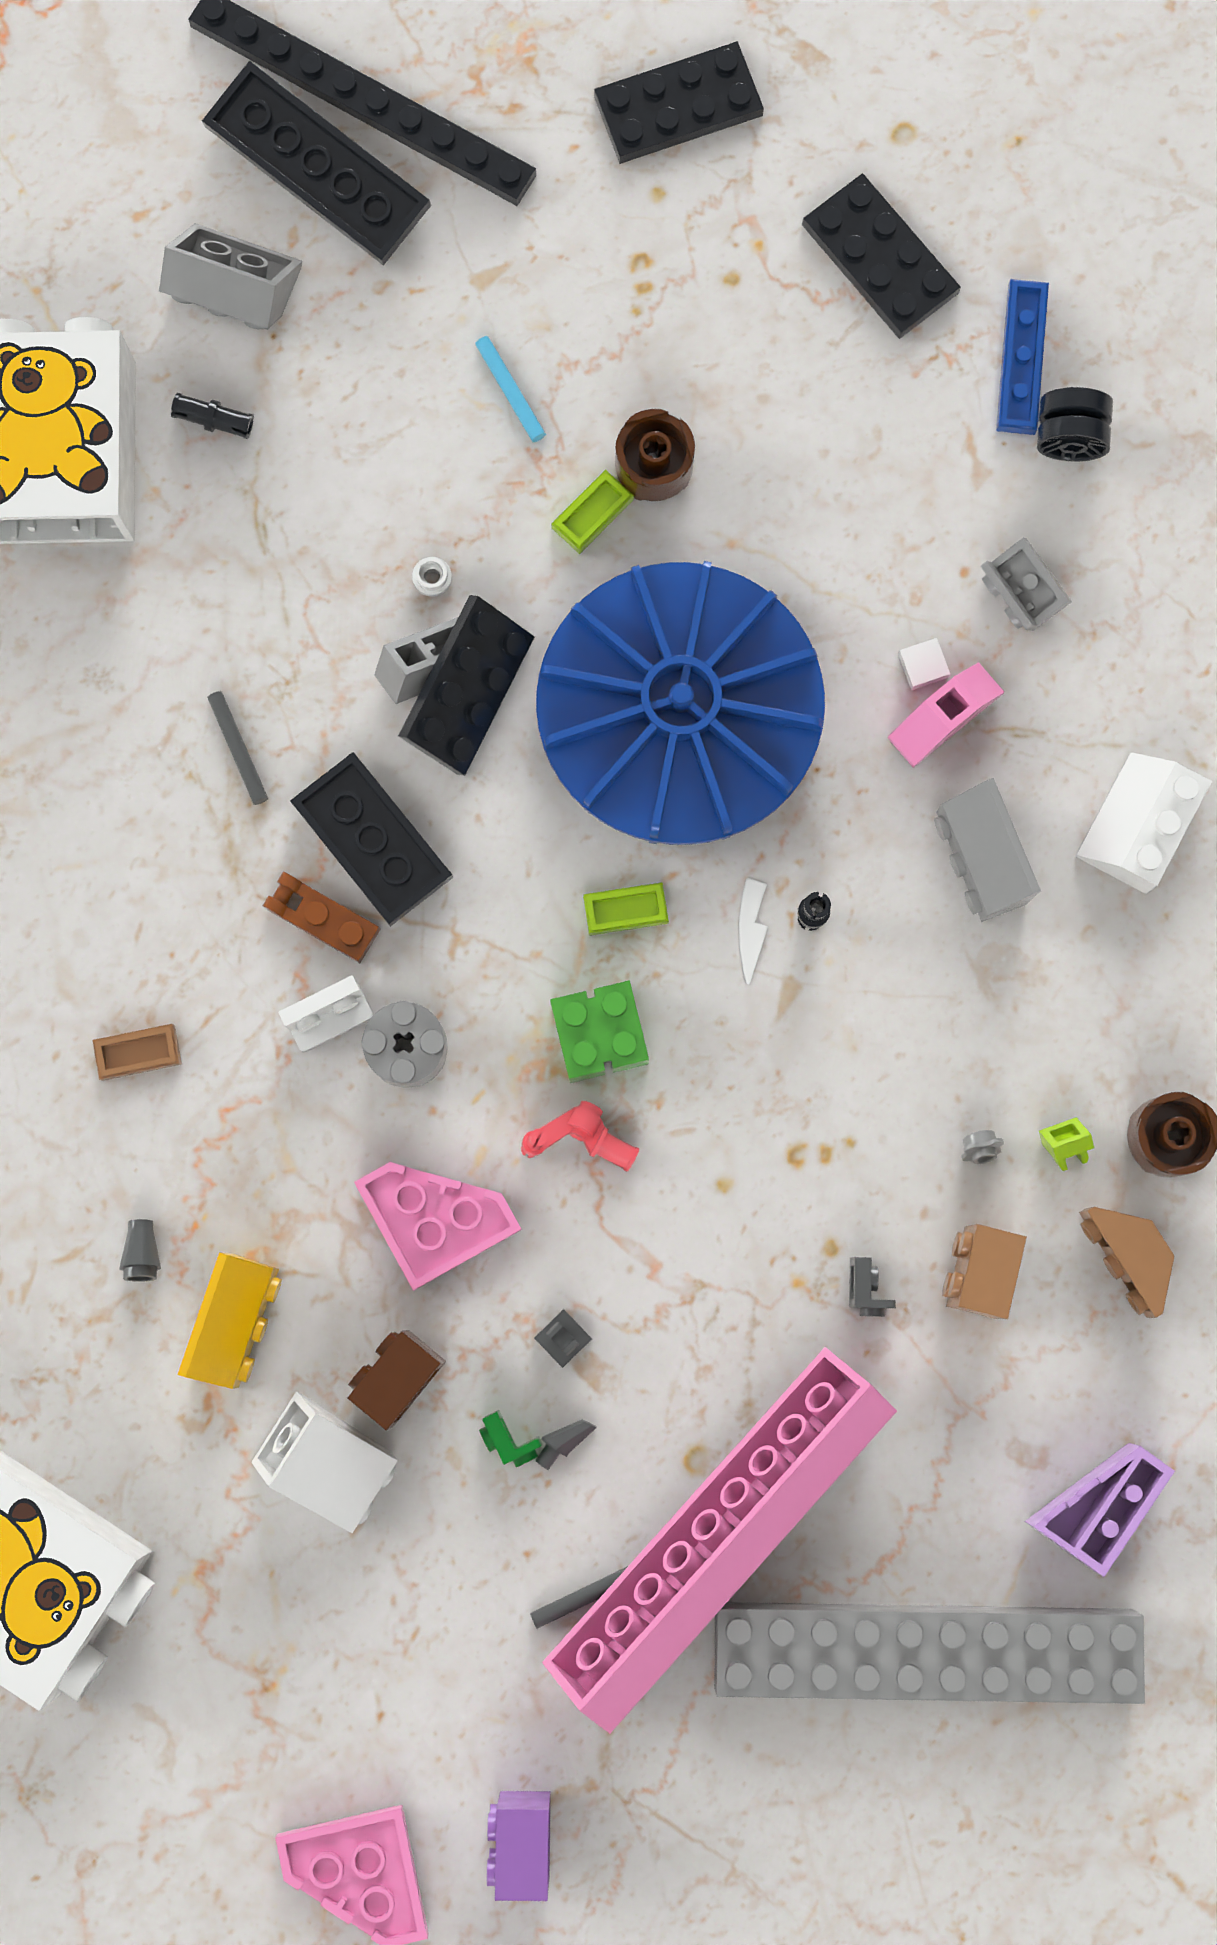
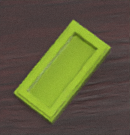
M605 469L551 523V528L574 550L581 554L634 500V495Z
M662 882L583 894L589 936L669 923Z

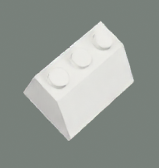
M1130 753L1075 857L1144 894L1149 893L1158 886L1212 781L1177 762Z

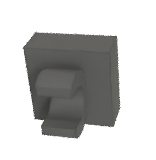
M564 1309L534 1337L562 1368L592 1340Z

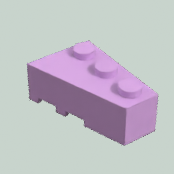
M1128 1443L1025 1522L1088 1568L1105 1577L1175 1470L1141 1446Z

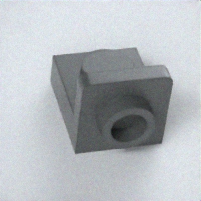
M872 1257L850 1258L849 1307L860 1308V1316L885 1317V1308L896 1309V1300L871 1299V1291L878 1290L879 1282L878 1267L872 1266Z

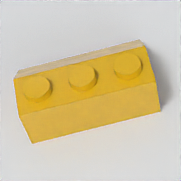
M219 1252L177 1375L230 1389L239 1388L241 1381L247 1383L255 1362L254 1358L249 1357L254 1341L260 1343L267 1328L268 1319L263 1317L268 1301L274 1303L280 1290L282 1279L276 1278L279 1271L278 1268L235 1254Z

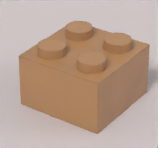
M980 1224L965 1226L963 1233L957 1232L952 1247V1256L957 1257L954 1273H947L942 1291V1296L948 1297L946 1307L993 1319H1008L1027 1236Z

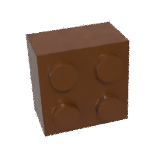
M409 1330L401 1331L399 1334L391 1332L376 1349L375 1352L381 1357L373 1367L369 1364L367 1366L364 1365L348 1384L353 1391L347 1399L386 1431L395 1426L446 1362V1360Z

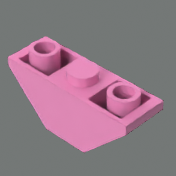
M978 662L954 676L927 698L888 736V739L914 768L1002 696L1004 691Z

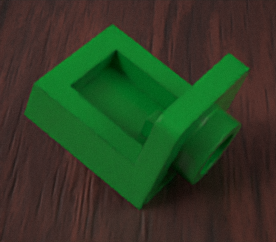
M499 1410L482 1419L485 1427L479 1429L482 1439L489 1452L497 1450L504 1465L513 1461L517 1468L538 1457L535 1449L543 1444L540 1437H536L517 1447Z

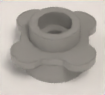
M992 1130L972 1133L963 1139L965 1153L961 1155L963 1161L973 1160L974 1164L990 1162L996 1159L997 1154L1001 1152L1000 1146L1004 1144L1003 1139L996 1138L995 1132Z

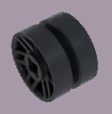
M1084 387L1060 388L1044 394L1040 400L1039 421L1041 424L1038 428L1037 450L1042 455L1052 459L1074 462L1095 460L1108 454L1111 441V427L1109 425L1112 422V397L1100 390Z

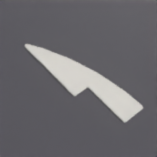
M747 878L745 882L739 916V948L747 985L751 982L768 926L755 923L767 884Z

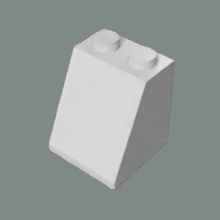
M296 1391L251 1463L270 1488L348 1532L353 1533L357 1525L362 1524L368 1518L373 1506L372 1501L380 1488L386 1487L393 1478L395 1464L398 1460L385 1447Z

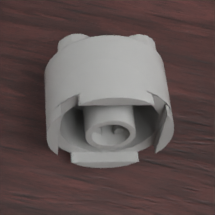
M400 1001L383 1007L371 1017L364 1030L362 1047L368 1065L382 1080L393 1086L407 1088L424 1085L439 1074L446 1060L447 1038L443 1027L432 1012L421 1005ZM402 1037L406 1040L414 1037L411 1041L414 1049L409 1054L405 1050L396 1053L400 1048L397 1042Z

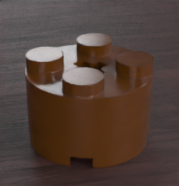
M662 409L640 411L632 415L625 422L616 440L615 468L620 483L634 495V499L639 501H662L677 495L688 486L693 471L695 441L690 427L681 418L679 420L668 414V411ZM655 453L657 458H653L652 455L649 454Z
M1171 1092L1148 1100L1130 1117L1127 1130L1130 1152L1141 1168L1150 1174L1161 1177H1178L1195 1173L1208 1165L1217 1150V1115L1207 1103L1185 1092ZM1178 1130L1180 1138L1169 1140L1167 1132Z

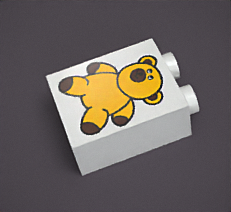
M77 317L65 322L64 331L34 332L33 326L24 321L0 319V544L135 541L136 362L120 330H113L112 325L105 320L93 317Z
M0 1451V1685L40 1711L58 1698L62 1692L79 1702L89 1690L108 1659V1656L92 1646L109 1618H112L126 1628L138 1614L155 1586V1582L140 1573V1570L153 1551L2 1451Z

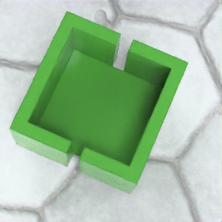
M630 980L595 988L594 997L588 998L586 991L550 999L570 1083L605 1075V1062L611 1061L613 1073L649 1064V1056Z

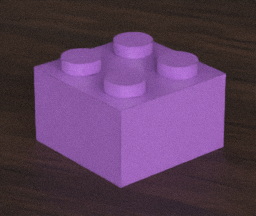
M500 1791L498 1803L490 1804L487 1837L488 1841H496V1848H490L487 1886H495V1901H548L551 1791Z

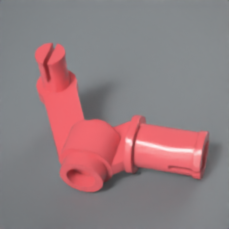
M581 1101L579 1106L572 1108L541 1128L528 1132L522 1139L521 1152L524 1156L528 1154V1158H533L542 1154L545 1149L569 1134L573 1138L584 1142L590 1156L598 1155L628 1172L638 1155L639 1148L633 1147L607 1133L609 1129L604 1126L600 1118L603 1111L590 1102Z

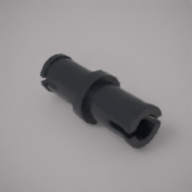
M178 392L175 394L172 402V418H179L203 425L204 430L214 432L217 429L248 439L251 434L254 414H247L223 407L220 401L212 399L209 403Z
M813 892L801 901L797 913V920L801 928L805 930L807 926L809 931H814L827 922L830 917L831 902L826 894L823 893L822 897L818 896L819 892ZM812 908H815L816 916L813 915Z

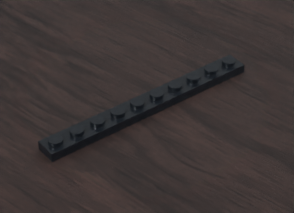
M200 0L188 18L191 28L515 206H518L536 177V168L230 0Z

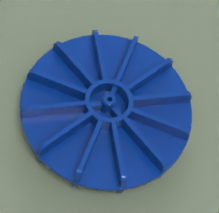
M704 561L703 564L669 562L641 568L639 565L631 567V571L618 575L600 585L579 603H575L569 614L559 625L546 650L539 672L536 691L538 728L544 751L559 781L584 810L599 821L619 832L649 841L652 844L693 845L709 843L720 839L724 840L761 822L776 811L801 783L811 766L823 730L825 691L816 650L812 647L800 623L777 599V595L772 590L768 592L744 576L723 568L711 566L712 562Z

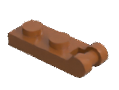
M283 872L277 881L280 885L273 897L268 896L262 906L354 961L361 963L381 929L290 874ZM293 893L303 898L296 911L286 906Z

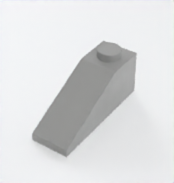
M458 617L383 645L374 676L395 704L420 694Z

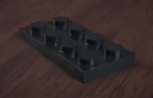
M738 41L594 89V98L619 164L763 116L764 111Z
M863 173L803 218L802 226L899 339L959 294L961 286Z
M469 595L398 737L455 774L465 776L535 636L481 597Z
M354 752L290 800L292 805L390 927L453 878L452 873Z

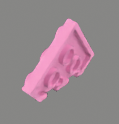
M392 1162L383 1165L354 1182L413 1291L522 1230L503 1194Z
M402 1805L282 1832L276 1835L275 1839L283 1879L286 1883L298 1891L301 1889L321 1903L320 1906L347 1924L352 1923L370 1935L371 1940L379 1945H404L428 1939L429 1933Z

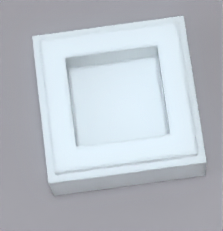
M937 638L899 650L898 656L911 690L949 678L950 671Z

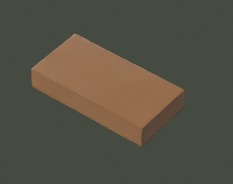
M174 1024L92 1040L99 1080L101 1081L182 1065Z

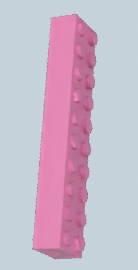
M826 1347L542 1662L579 1711L609 1734L897 1412L870 1383Z

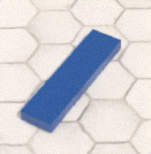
M1010 279L1008 284L996 431L1029 435H1035L1037 432L1049 283Z

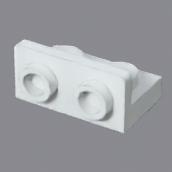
M353 975L278 1012L285 1027L291 1031L302 1052H307L369 1021L374 1015Z

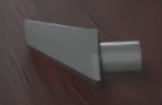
M582 1419L543 1436L541 1439L546 1445L535 1461L549 1470L559 1454L567 1457L597 1427Z

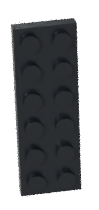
M251 61L246 64L202 120L205 128L383 266L431 207L430 200Z

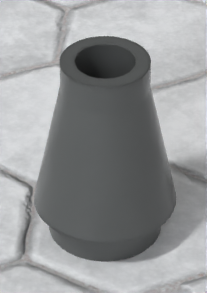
M136 1219L128 1221V1232L119 1267L123 1271V1279L126 1281L144 1282L157 1279V1270L161 1269L152 1220Z

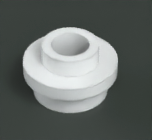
M427 557L415 565L412 579L415 588L421 594L434 597L447 591L451 585L452 573L449 565L444 560L438 557ZM432 572L440 576L439 580L435 583H428L425 580L426 576Z

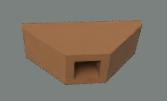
M1098 1207L1085 1208L1079 1212L1084 1220L1080 1223L1083 1232L1093 1244L1098 1242L1105 1252L1106 1257L1103 1258V1262L1110 1274L1116 1280L1121 1277L1130 1291L1126 1293V1298L1138 1315L1144 1313L1146 1318H1157L1162 1315L1175 1256L1152 1220Z

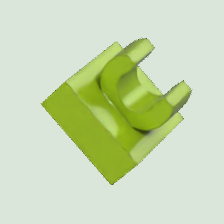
M1077 1117L1039 1130L1042 1145L1062 1171L1068 1170L1066 1158L1076 1155L1082 1164H1085L1089 1158L1087 1151L1095 1148L1091 1133Z

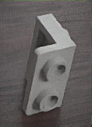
M1023 537L992 562L986 561L981 565V568L986 573L982 578L984 584L995 597L1001 594L1009 606L1005 609V613L1018 629L1023 626L1026 630L1034 631L1072 602L1027 538Z

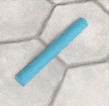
M488 336L480 338L475 345L532 442L541 440L545 437L546 433Z

